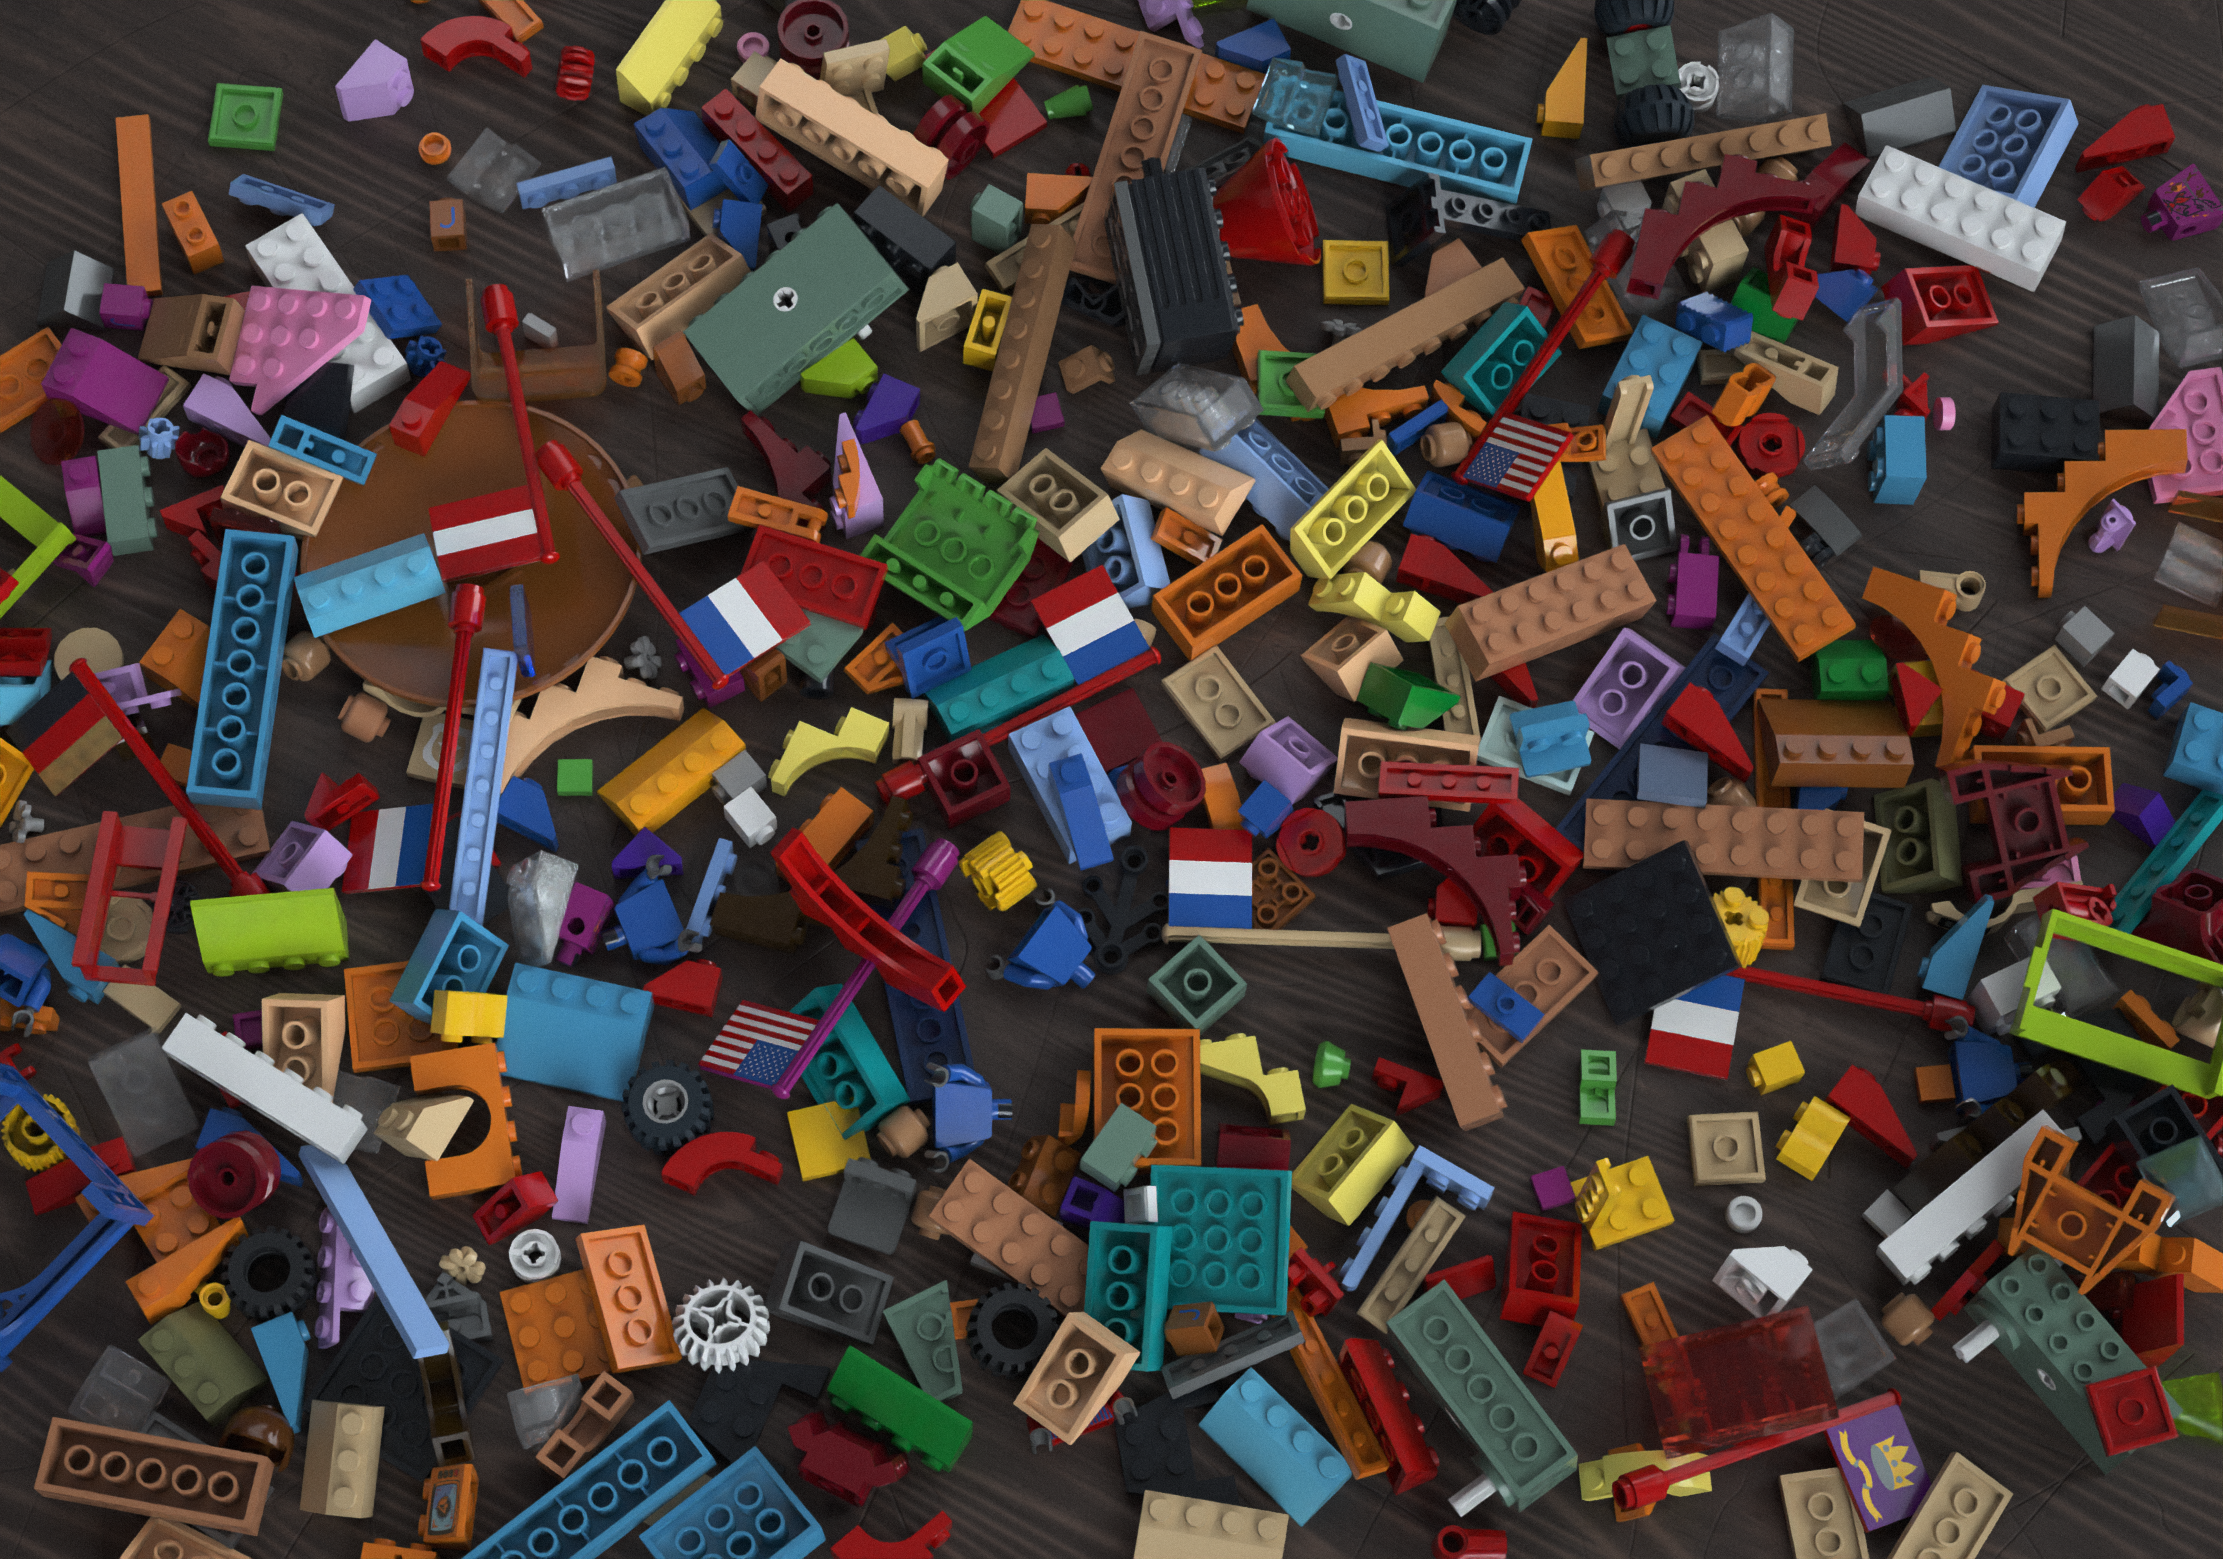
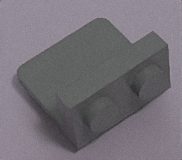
M859 1157L858 1160L848 1158L844 1169L845 1181L828 1225V1233L832 1237L887 1255L893 1254L897 1248L916 1194V1180L911 1178L912 1175L901 1169L892 1168L890 1172L878 1168V1164L873 1160Z

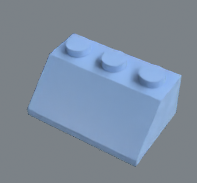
M1121 494L1111 500L1120 520L1086 548L1082 555L1087 572L1103 564L1126 607L1130 609L1152 603L1153 595L1170 585V580L1161 545L1151 540L1155 522L1149 500Z

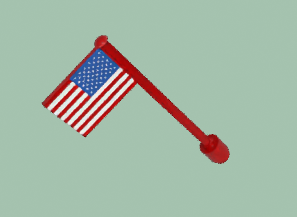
M1613 229L1611 234L1607 233L1589 259L1592 265L1591 274L1468 452V455L1464 458L1455 472L1452 471L1451 477L1457 484L1467 485L1469 482L1530 502L1574 438L1571 432L1514 415L1513 412L1603 280H1607L1609 277L1617 278L1634 253L1633 247L1636 242L1627 233L1619 229Z

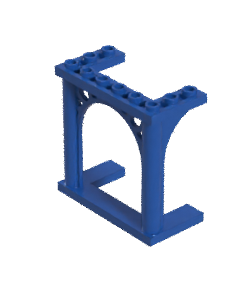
M0 1063V1122L19 1104L92 1181L81 1193L100 1213L35 1279L20 1288L0 1293V1372H3L13 1362L7 1355L134 1224L145 1226L154 1217L150 1210L13 1066ZM5 1300H9L13 1303V1306L4 1310L2 1303Z

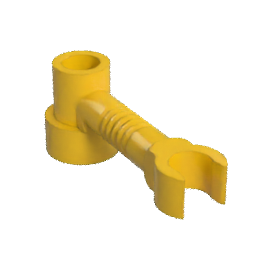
M202 1281L194 1291L199 1295L203 1309L216 1319H223L228 1316L231 1310V1299L224 1289L225 1286L220 1283L207 1284Z

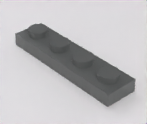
M1291 1310L1286 1315L1277 1316L1220 1341L1215 1353L1187 1355L1162 1366L1161 1370L1172 1398L1175 1399L1251 1365H1256L1281 1352L1288 1351L1295 1346L1305 1343V1339L1295 1314Z

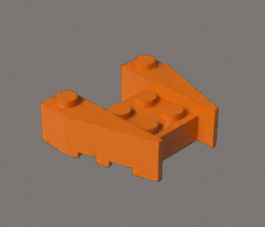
M2045 1125L2041 1126L2024 1157L2015 1219L2007 1254L2011 1256L2017 1255L2024 1242L2027 1241L2086 1274L2087 1276L2077 1292L2084 1295L2160 1227L2176 1196L2146 1179H2141L2137 1183L2124 1209L2119 1208L2061 1176L2079 1143Z
M193 1158L118 1176L154 1215L145 1226L137 1224L133 1226L156 1264L125 1281L150 1325L182 1308L190 1300V1294L202 1281L206 1282L214 1274L213 1270L229 1254L228 1249L231 1244L237 1247L240 1244L238 1237L242 1234H245L246 1237L249 1236L241 1217L233 1218L220 1225L215 1216L208 1214L196 1203L189 1190L187 1177L190 1162ZM83 1194L75 1197L88 1223H90L100 1212Z

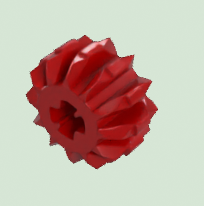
M575 45L565 46L561 50L555 91L559 97L571 101H585L589 97L595 63V55L592 50Z

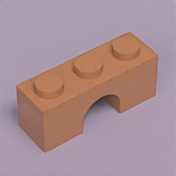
M605 1371L600 1374L581 1398L582 1404L569 1424L562 1430L558 1428L535 1457L539 1467L559 1482L564 1481L588 1462L635 1402L632 1391Z

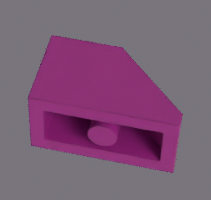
M91 456L61 461L65 494L74 533L86 537L106 534L100 471L96 457Z

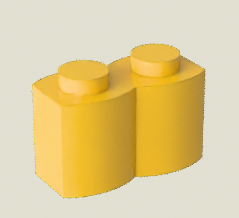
M434 990L431 1033L441 1034V1041L462 1042L463 1036H471V1042L483 1044L492 1043L493 1037L504 1038L508 995Z
M1816 1096L1813 1097L1809 1104L1804 1101L1801 1103L1792 1118L1798 1122L1794 1130L1790 1132L1785 1129L1775 1146L1781 1150L1776 1160L1811 1181L1818 1174L1851 1119Z

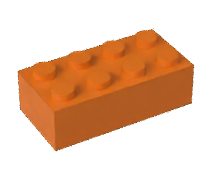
M1262 524L1154 594L1151 611L1188 660L1191 661L1300 590L1302 574Z
M1974 745L1970 751L1969 759L2061 765L2071 769L2073 772L2072 776L2055 780L2065 825H2105L2115 812L2110 747ZM1983 799L1968 801L1969 823L1988 824Z

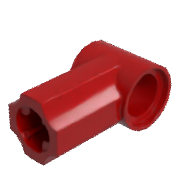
M1450 1525L1443 1528L1435 1536L1431 1549L1436 1559H1506L1507 1537L1505 1530L1464 1529L1460 1526ZM1449 1536L1454 1538L1458 1543V1552L1452 1553L1447 1551L1443 1546V1537Z

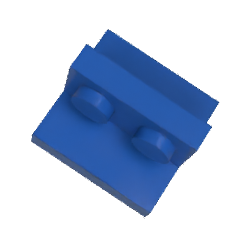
M938 616L885 642L886 651L902 672L905 689L912 699L972 670L964 628L957 617L948 621Z

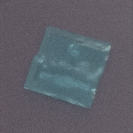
M1273 57L1253 107V115L1284 128L1318 136L1339 82L1336 74L1307 70L1304 63L1300 61Z

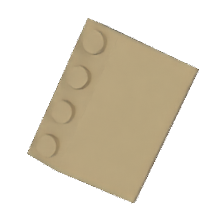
M1145 1490L1133 1559H1282L1289 1515Z

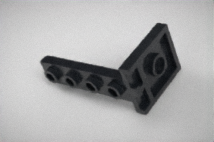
M1429 172L1386 206L1391 264L1398 267H1404L1446 234L1445 226L1522 242V238L1528 232L1551 229L1548 211L1441 190L1439 175Z

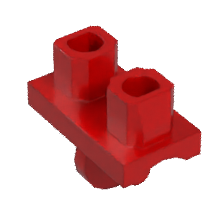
M1301 1247L1289 1259L1287 1291L1290 1292L1298 1286L1305 1294L1300 1301L1302 1310L1309 1317L1319 1313L1326 1317L1335 1309V1305L1344 1296V1293L1338 1287L1340 1283L1332 1276L1338 1266L1333 1261L1323 1266L1317 1258L1312 1259Z

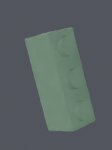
M138 445L97 451L107 543L111 546L113 556L154 550L153 538L158 537L156 518H150L149 507L155 506L152 487H147L146 477L151 476L149 457L142 456Z

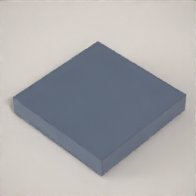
M1640 743L1638 750L1637 799L1705 808L1707 803L1708 753Z

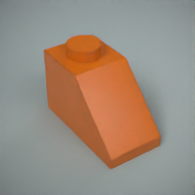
M1027 173L1025 223L1048 225L1085 202L1093 177Z

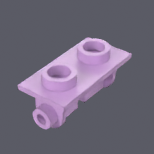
M2115 499L2111 500L2097 523L2096 528L2098 531L2088 540L2089 548L2093 552L2102 553L2111 546L2116 551H2119L2136 524L2131 512L2125 506L2120 505Z

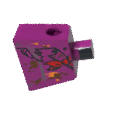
M2191 164L2154 191L2148 202L2150 212L2141 216V224L2148 233L2162 228L2168 239L2175 241L2218 228L2223 220V206L2196 165Z
M575 882L555 931V936L563 942L555 959L556 961L575 968L582 951L593 955L602 938L600 932L606 930L616 906L607 894ZM585 927L581 934L575 935L577 929Z

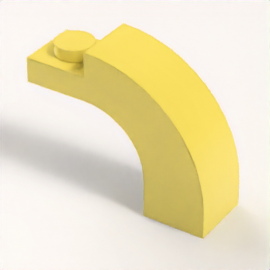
M1653 1450L1603 1456L1601 1460L1580 1463L1578 1465L1582 1500L1594 1501L1613 1497L1612 1483L1618 1480L1620 1475L1650 1464H1654L1659 1469L1666 1471L1708 1455L1691 1451ZM1710 1471L1670 1485L1667 1494L1682 1497L1712 1491Z

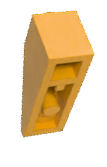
M1580 38L1546 91L1543 104H1537L1536 123H1541V136L1580 138L1584 124L1587 38Z
M1558 460L1530 501L1537 563L1546 572L1579 561L1575 527L1561 462Z

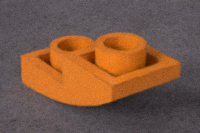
M1436 380L1430 396L1432 404L1442 399L1448 406L1446 422H1458L1465 431L1469 432L1472 444H1475L1486 428L1487 422L1477 412L1462 408L1465 395L1461 394L1458 388L1452 384H1443Z
M1568 423L1549 424V426L1569 431L1574 435V438L1559 458L1560 462L1606 460V429L1603 424L1570 428Z
M855 439L841 442L842 455H838L837 459L842 474L838 475L839 488L834 489L839 509L845 508L848 519L855 517L860 499V465Z
M1227 763L1202 768L1201 770L1206 780V793L1200 803L1205 805L1210 829L1245 830L1240 825L1243 819L1240 818L1238 813L1242 804Z

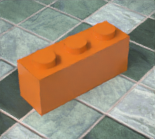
M842 787L835 794L829 793L819 806L821 811L813 820L808 818L799 828L832 871L854 847L855 841L859 840L874 823V811ZM776 863L777 875L789 883Z

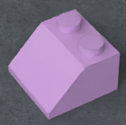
M376 39L335 86L343 118L348 122L394 115L401 106L405 107L411 101L414 94L407 59Z
M1287 716L1261 731L1239 763L1247 769L1248 774L1252 778L1262 782L1265 779L1287 797L1293 805L1303 799L1335 766L1338 757Z
M291 821L272 846L271 852L266 854L253 873L257 872L266 886L276 893L329 888L335 878L344 873L347 868V862L353 854L325 829Z

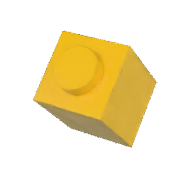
M1792 1041L1753 1054L1746 1068L1750 1084L1753 1087L1757 1086L1761 1096L1798 1083L1805 1073Z

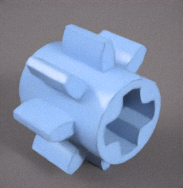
M166 418L149 419L147 427L140 426L139 428L140 450H146L151 458H170L172 449L175 450V441L179 437V426L173 427V424Z

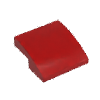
M0 628V676H41L50 651L52 628Z

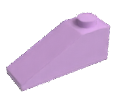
M203 373L183 405L188 420L212 432L219 433L243 447L246 446L248 440L268 447L271 438L234 390L233 385L220 376L213 378Z
M568 1106L555 1189L558 1202L553 1206L552 1219L588 1224L606 1128L604 1111Z

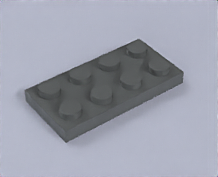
M728 467L620 490L614 497L644 555L753 530L751 527L728 521L727 515L738 486Z

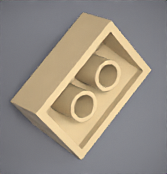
M312 1400L300 1510L353 1518L373 1517L385 1407Z

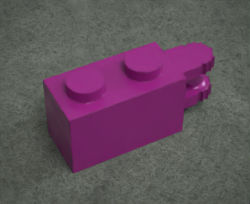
M1680 534L1678 556L1674 564H1669L1667 583L1673 584L1672 594H1668L1666 600V614L1671 615L1670 627L1708 631L1712 629L1716 619L1719 556L1709 555V537L1701 536L1698 543L1699 554L1688 553L1689 535Z

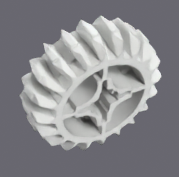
M723 1277L720 1285L714 1286V1283L709 1279L705 1289L695 1285L693 1289L694 1296L684 1294L683 1305H677L675 1310L676 1317L672 1320L674 1341L679 1344V1352L682 1356L688 1355V1360L692 1365L700 1362L701 1368L704 1371L711 1365H714L715 1371L718 1373L722 1370V1366L729 1365V1368L734 1372L737 1362L740 1361L747 1366L749 1363L748 1355L759 1356V1346H766V1334L770 1331L769 1312L766 1306H764L762 1297L754 1295V1290L751 1286L742 1289V1284L739 1280L732 1286H728L727 1280ZM736 1309L749 1318V1324L742 1322L741 1318L735 1316ZM693 1328H700L701 1333L707 1334V1341L695 1335Z

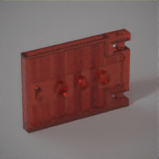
M1808 1306L1638 1347L1643 1367L1649 1366L1644 1368L1660 1436H1666L1665 1439H1661L1666 1460L1839 1418ZM1673 1360V1362L1663 1364L1665 1361ZM1691 1430L1690 1433H1686V1434H1682V1435L1680 1434L1681 1432H1685V1431Z

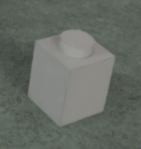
M2084 606L2076 614L2070 611L2058 623L2061 629L2055 640L2084 667L2107 646L2115 633Z
M746 750L712 773L714 786L711 789L723 805L733 800L749 787H752L757 794L767 787L766 774Z

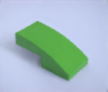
M1581 1049L1579 1066V1124L1614 1126L1616 1120V1051Z

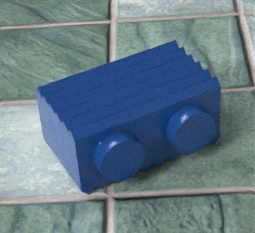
M1707 291L1678 303L1675 328L1726 353L1727 350L1739 348L1740 345L1744 346L1745 343L1748 344L1750 342L1753 315L1748 313L1747 310L1738 309L1737 305L1728 304L1722 298L1718 299L1713 294L1709 295Z

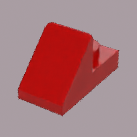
M218 486L159 510L167 530L190 537L199 530L209 540L202 522L217 520L226 514L223 511L220 498L225 489L224 486Z
M322 772L304 816L314 827L330 831L381 797L377 788L360 773L345 780L338 786V784Z
M1381 1057L1378 1058L1371 1080L1377 1081V1085L1385 1090L1395 1092L1398 1089L1403 1091L1395 1116H1399L1439 1098L1444 1086L1442 1080Z
M1550 1311L1539 1332L1522 1374L1556 1388L1583 1325Z

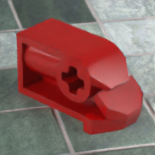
M2056 881L2032 897L2041 922L2043 914L2051 909H2056L2108 927L2113 922L2111 912L2117 906L2114 899L2117 892L2113 884L2100 888ZM2055 933L2052 936L2055 939L2076 941Z

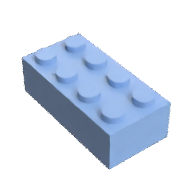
M1070 706L1008 735V750L1069 864L1077 860L1048 780V765L1051 762L1082 753L1094 787L1109 844L1112 845L1131 835L1132 821L1121 805L1113 785Z

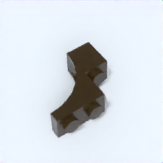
M448 1321L438 1323L450 1344L447 1353L418 1358L431 1437L439 1467L475 1460L472 1430L464 1400L462 1376Z

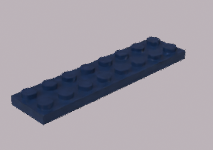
M1714 633L1556 827V830L1584 853L1586 798L1647 801L1637 799L1638 750L1640 743L1698 751L1662 725L1666 712L1690 682L1696 687L1701 686L1707 689L1713 695L1714 700L1719 703L1729 723H1731L1752 697L1756 689L1767 678L1769 672L1750 658L1742 666L1716 650L1715 647L1721 637ZM1599 869L1607 876L1612 871Z
M923 828L903 832L900 844H903V852L900 862L894 864V866L900 868L903 879L906 880L903 898L901 900L897 899L894 909L867 903L872 910L887 922L915 883L911 869L927 847ZM870 838L855 841L856 853ZM931 889L926 891L900 929V932L933 955L952 964L936 890ZM883 979L906 1091L910 1098L909 1105L932 1101V1085L925 1083L924 1079L932 1078L935 1071L926 1067L929 1062L940 1066L964 1064L975 1071L959 996L945 1012H942L888 985Z

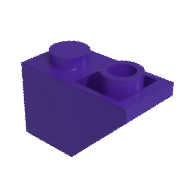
M883 374L879 384L874 382L867 395L869 403L865 411H858L852 426L855 429V435L859 444L863 445L899 433L901 426L912 420L920 404V389L887 374Z
M1074 1176L1061 1205L1059 1219L1089 1231L1090 1221L1125 1223L1124 1201L1109 1190Z

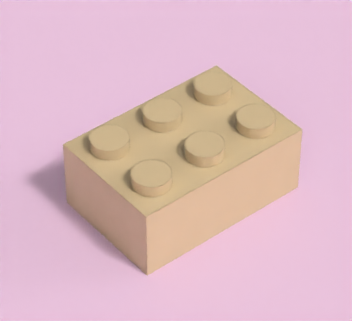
M1706 169L1670 182L1662 209L1670 214H1677L1685 181H1700L1715 187ZM1730 219L1712 227L1695 239L1682 252L1680 257H1684L1689 266L1688 272L1692 282L1698 284L1704 293L1737 281L1749 249L1733 219Z
M1047 448L1042 450L997 489V493L1013 503L1011 514L1016 507H1020L1037 518L1035 529L1040 531L1038 538L1069 562L1073 561L1120 520L1109 495Z

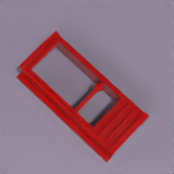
M103 811L71 962L72 967H80L85 980L156 986L155 979L186 835L187 818L172 817L170 830L122 826L117 812ZM117 867L162 870L158 892L149 894L113 890ZM111 896L146 899L155 903L142 969L97 965Z

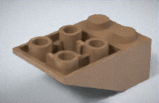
M207 294L154 298L137 360L144 363L230 375L245 310L234 298Z

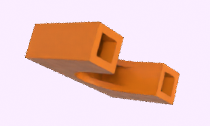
M494 1042L409 1056L414 1091L417 1096L450 1090H467L480 1096L488 1104L491 1113L489 1133L484 1142L474 1151L460 1156L441 1158L438 1161H425L431 1199L438 1200L498 1190L511 1178L522 1176L520 1155L513 1156L511 1142L518 1141L515 1121H508L506 1107H512L509 1085L503 1086L501 1073L507 1072L504 1051L498 1052Z

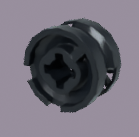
M176 880L175 883L181 884L174 887L166 931L180 935L186 934L187 931L195 927L190 901L201 900L193 885L186 881ZM151 902L152 912H154L155 903Z

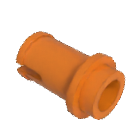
M911 420L901 426L899 431L912 451L911 458L917 461L918 464H925L931 461L936 456V447L934 443L928 441L920 427L919 421Z

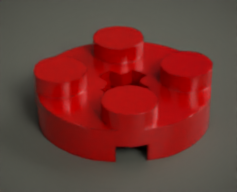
M1763 413L1752 418L1751 422L1743 427L1737 441V452L1743 466L1750 475L1762 477L1774 472L1777 478H1781L1794 473L1804 455L1805 439L1798 426L1795 428L1793 424L1788 422L1789 418L1777 413ZM1770 439L1773 440L1774 445H1779L1780 449L1770 452L1763 445H1766L1767 440Z
M1307 807L1291 813L1283 821L1279 838L1277 837L1276 849L1280 860L1288 869L1302 877H1319L1331 872L1344 859L1347 851L1345 832L1340 822L1331 814L1323 810ZM1309 834L1314 838L1319 837L1317 848L1313 851L1310 848H1303V845L1307 843L1306 836Z

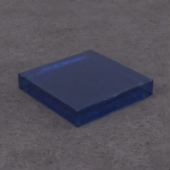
M511 585L510 602L513 646L521 674L524 678L536 676L532 614L524 585Z

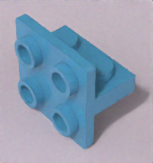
M1575 701L1510 714L1509 720L1526 778L1589 766L1592 760L1585 738L1590 724L1586 713H1578Z

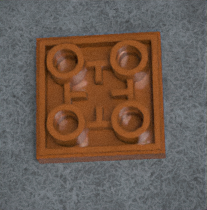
M1268 847L1252 861V929L1281 930L1315 900L1316 895Z

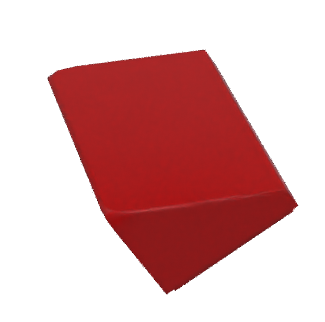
M1492 1255L1482 1256L1426 1275L1421 1285L1424 1294L1444 1279L1460 1300L1495 1288L1496 1278Z

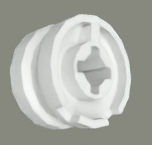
M1701 62L1684 64L1678 70L1681 82L1680 90L1690 100L1694 113L1707 111L1713 105L1720 86L1716 70L1710 65L1708 67L1701 65ZM1693 84H1696V85H1698V86H1700V87H1696V86L1690 87V86L1693 85Z
M539 1229L526 1230L512 1241L509 1250L510 1263L515 1274L526 1283H534L552 1278L557 1274L561 1265V1252L554 1237L548 1232ZM533 1251H538L542 1256L536 1260V1263L532 1264L529 1255Z

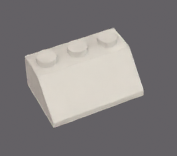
M1785 1246L1734 1249L1712 1281L1768 1326L1793 1297L1813 1269L1808 1266V1260L1801 1253L1793 1249L1790 1251Z

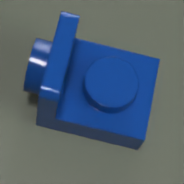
M2170 660L2162 666L2157 674V677L2163 684L2151 695L2154 701L2148 712L2156 720L2179 702L2193 684L2187 672L2182 667L2175 666Z

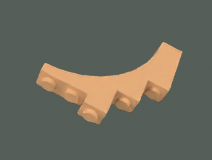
M607 656L592 657L587 661L576 692H573V689L567 685L556 683L540 691L530 719H527V716L521 712H515L509 725L500 797L513 775L520 778L533 760L551 744L574 730L600 720L623 716H656L680 721L685 709L683 697L670 688L661 687L658 690L648 687L645 682L636 678L624 680L622 665H619L615 659Z

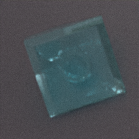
M2201 1135L2136 1163L2144 1179L2176 1196L2165 1216L2169 1227L2223 1204V1176Z

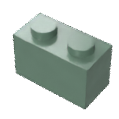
M988 184L983 193L978 192L970 205L972 217L969 225L972 226V240L1000 254L1012 247L1022 233L1023 202Z
M1120 1103L1081 1158L1080 1169L1114 1192H1116L1121 1184L1127 1186L1138 1170L1134 1165L1142 1155L1147 1158L1157 1144L1158 1140L1154 1138L1157 1126L1123 1103Z

